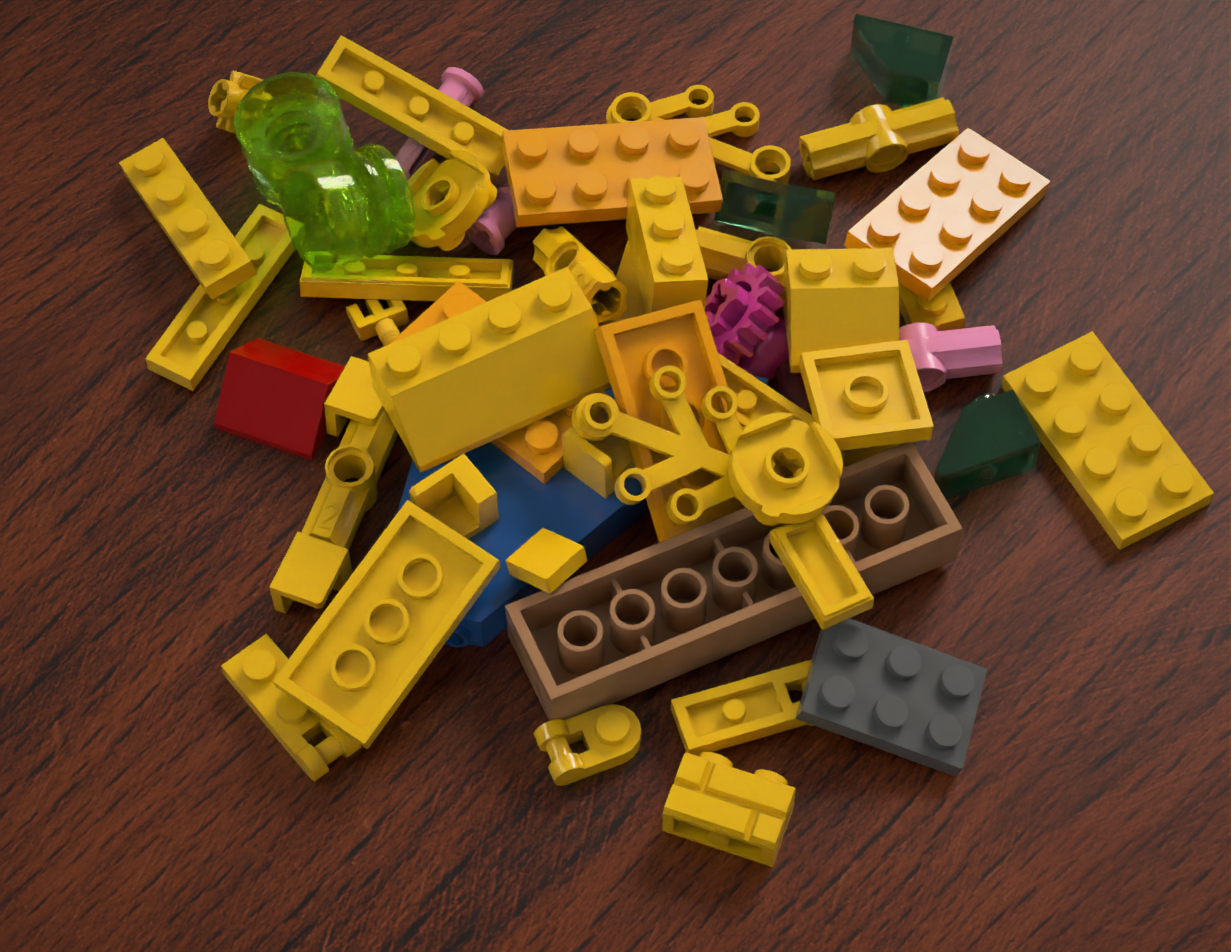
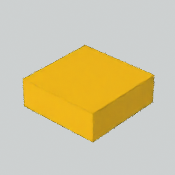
M542 528L505 561L509 575L551 594L587 562L584 546Z

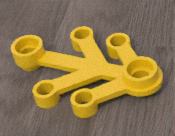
M693 85L684 93L650 102L642 94L628 92L619 95L607 110V124L664 120L682 113H686L690 118L704 117L714 162L750 175L751 182L763 192L778 191L787 184L790 178L791 159L784 149L767 145L755 150L752 154L710 138L731 131L740 137L754 135L759 129L760 112L754 104L740 102L735 104L731 110L711 115L714 108V94L707 86ZM696 99L704 100L706 103L702 105L693 104L692 101ZM740 117H748L752 120L749 122H740L737 119ZM627 119H636V121H627ZM764 172H774L776 174L767 175Z
M668 365L661 367L651 377L649 388L653 397L662 402L677 434L619 412L616 402L611 397L602 393H593L585 396L575 406L571 421L575 432L587 441H601L612 434L670 457L644 470L630 468L616 479L614 484L615 494L621 502L627 505L638 504L651 491L699 469L722 477L697 491L690 488L680 489L668 499L666 511L669 518L676 524L687 525L699 518L703 511L733 497L739 500L730 484L728 459L743 429L735 415L738 399L733 390L726 386L712 388L701 400V411L709 421L715 422L728 454L709 447L683 393L687 384L686 377L679 368ZM666 375L673 378L676 383V391L673 393L664 391L659 383L660 376ZM712 396L724 398L727 403L726 413H719L713 409L711 405ZM592 406H600L606 411V423L600 424L592 420L590 416V408ZM776 463L774 471L780 476V471ZM626 478H635L640 482L642 487L640 495L634 496L626 491L624 487ZM678 498H687L691 501L693 505L691 516L682 515L678 511L676 505Z

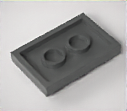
M849 618L825 630L820 629L796 719L956 777L964 766L987 668Z

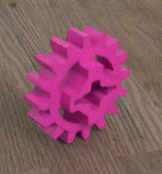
M750 263L746 264L741 273L734 268L730 271L728 279L724 278L716 281L712 287L711 294L709 296L706 295L705 314L718 355L720 353L737 366L740 358H750L753 356L756 344L759 341L766 342L768 335L765 332L772 329L774 324L778 323L780 319L774 312L781 308L785 302L779 296L784 291V287L777 282V278L761 265L755 268Z

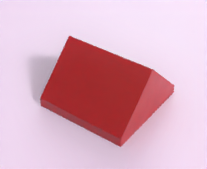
M257 338L229 352L214 426L216 429L313 461L327 433L324 403L345 366Z

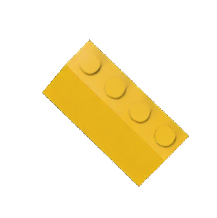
M568 267L368 353L373 389L420 473L576 404L589 394L605 391L611 388L594 333V330L599 327L591 304Z

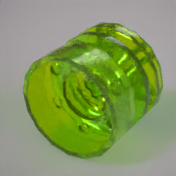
M287 72L268 77L253 86L239 102L234 117L236 137L243 155L248 161L249 170L253 175L255 185L268 202L285 210H311L323 207L337 199L353 182L358 166L356 148L351 138L349 127L346 125L339 97L328 82L309 73Z
M373 143L366 144L355 150L343 151L334 156L333 159L322 157L295 165L285 173L281 183V205L284 222L299 255L313 270L326 273L354 264L361 260L363 256L373 258L384 252L389 253L409 244L415 226L412 192L399 163L383 146Z

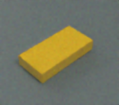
M823 513L802 523L784 524L770 530V543L822 630L873 608L874 597Z

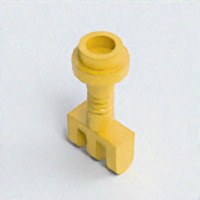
M365 299L370 313L367 317L363 316L356 303L346 307L349 320L361 341L378 335L382 344L387 346L401 334L397 327L409 322L407 308L402 300H386L389 308L383 309L378 299Z

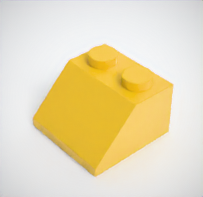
M893 248L786 250L782 284L784 291L781 295L782 299L785 300L783 312L791 373H801L799 368L801 352L899 341V283Z

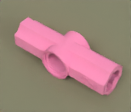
M912 323L899 328V340H908L923 392L932 391L945 383L946 379L1001 373L1003 364L1002 345L999 331L995 328V325L937 331V328L932 324Z

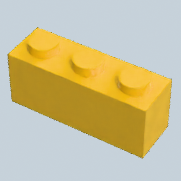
M682 176L630 178L626 231L645 314L700 299L705 311L708 277Z

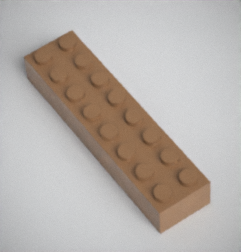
M913 442L900 444L843 468L839 488L831 503L822 513L872 595L957 560L963 528ZM743 508L564 581L551 594L540 591L505 605L508 637L549 721L554 719L566 720L595 708L616 703L814 620V615L769 541L770 530L785 523H780L776 526L764 525L755 518L752 511Z

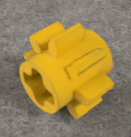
M234 70L231 71L230 81L226 79L218 80L212 87L208 100L209 112L211 115L219 117L216 127L248 137L251 127L261 128L264 126L272 109L270 94L262 91L265 81Z

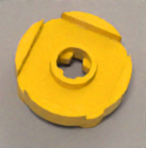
M463 150L448 152L453 159H448L441 164L434 158L423 164L409 178L399 195L397 203L403 208L401 219L396 216L397 226L411 241L420 247L431 248L438 246L443 251H450L456 248L463 241L465 232L476 222L483 210L489 208L496 200L497 188L491 183L490 173L471 153Z
M785 412L766 414L745 426L732 448L728 459V475L731 487L740 502L748 510L752 511L755 518L764 525L776 526L780 523L797 524L811 520L826 510L839 488V481L843 470V459L840 449L831 434L814 421H812L811 425H808L803 421L793 419L795 414ZM776 458H782L786 464L796 463L798 469L794 472L793 478H784L775 473Z

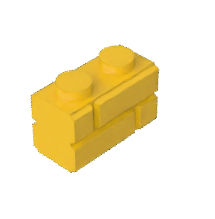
M685 752L677 771L675 782L671 787L664 806L662 831L773 867L793 812L796 788L787 785V780L783 776L770 770L759 769L752 774L733 768V764L729 759L714 752H702L700 756Z

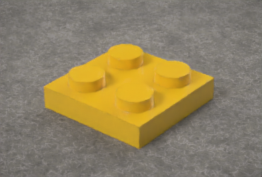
M908 340L801 352L799 368L814 422L824 427L831 434L840 451L931 440L934 425Z

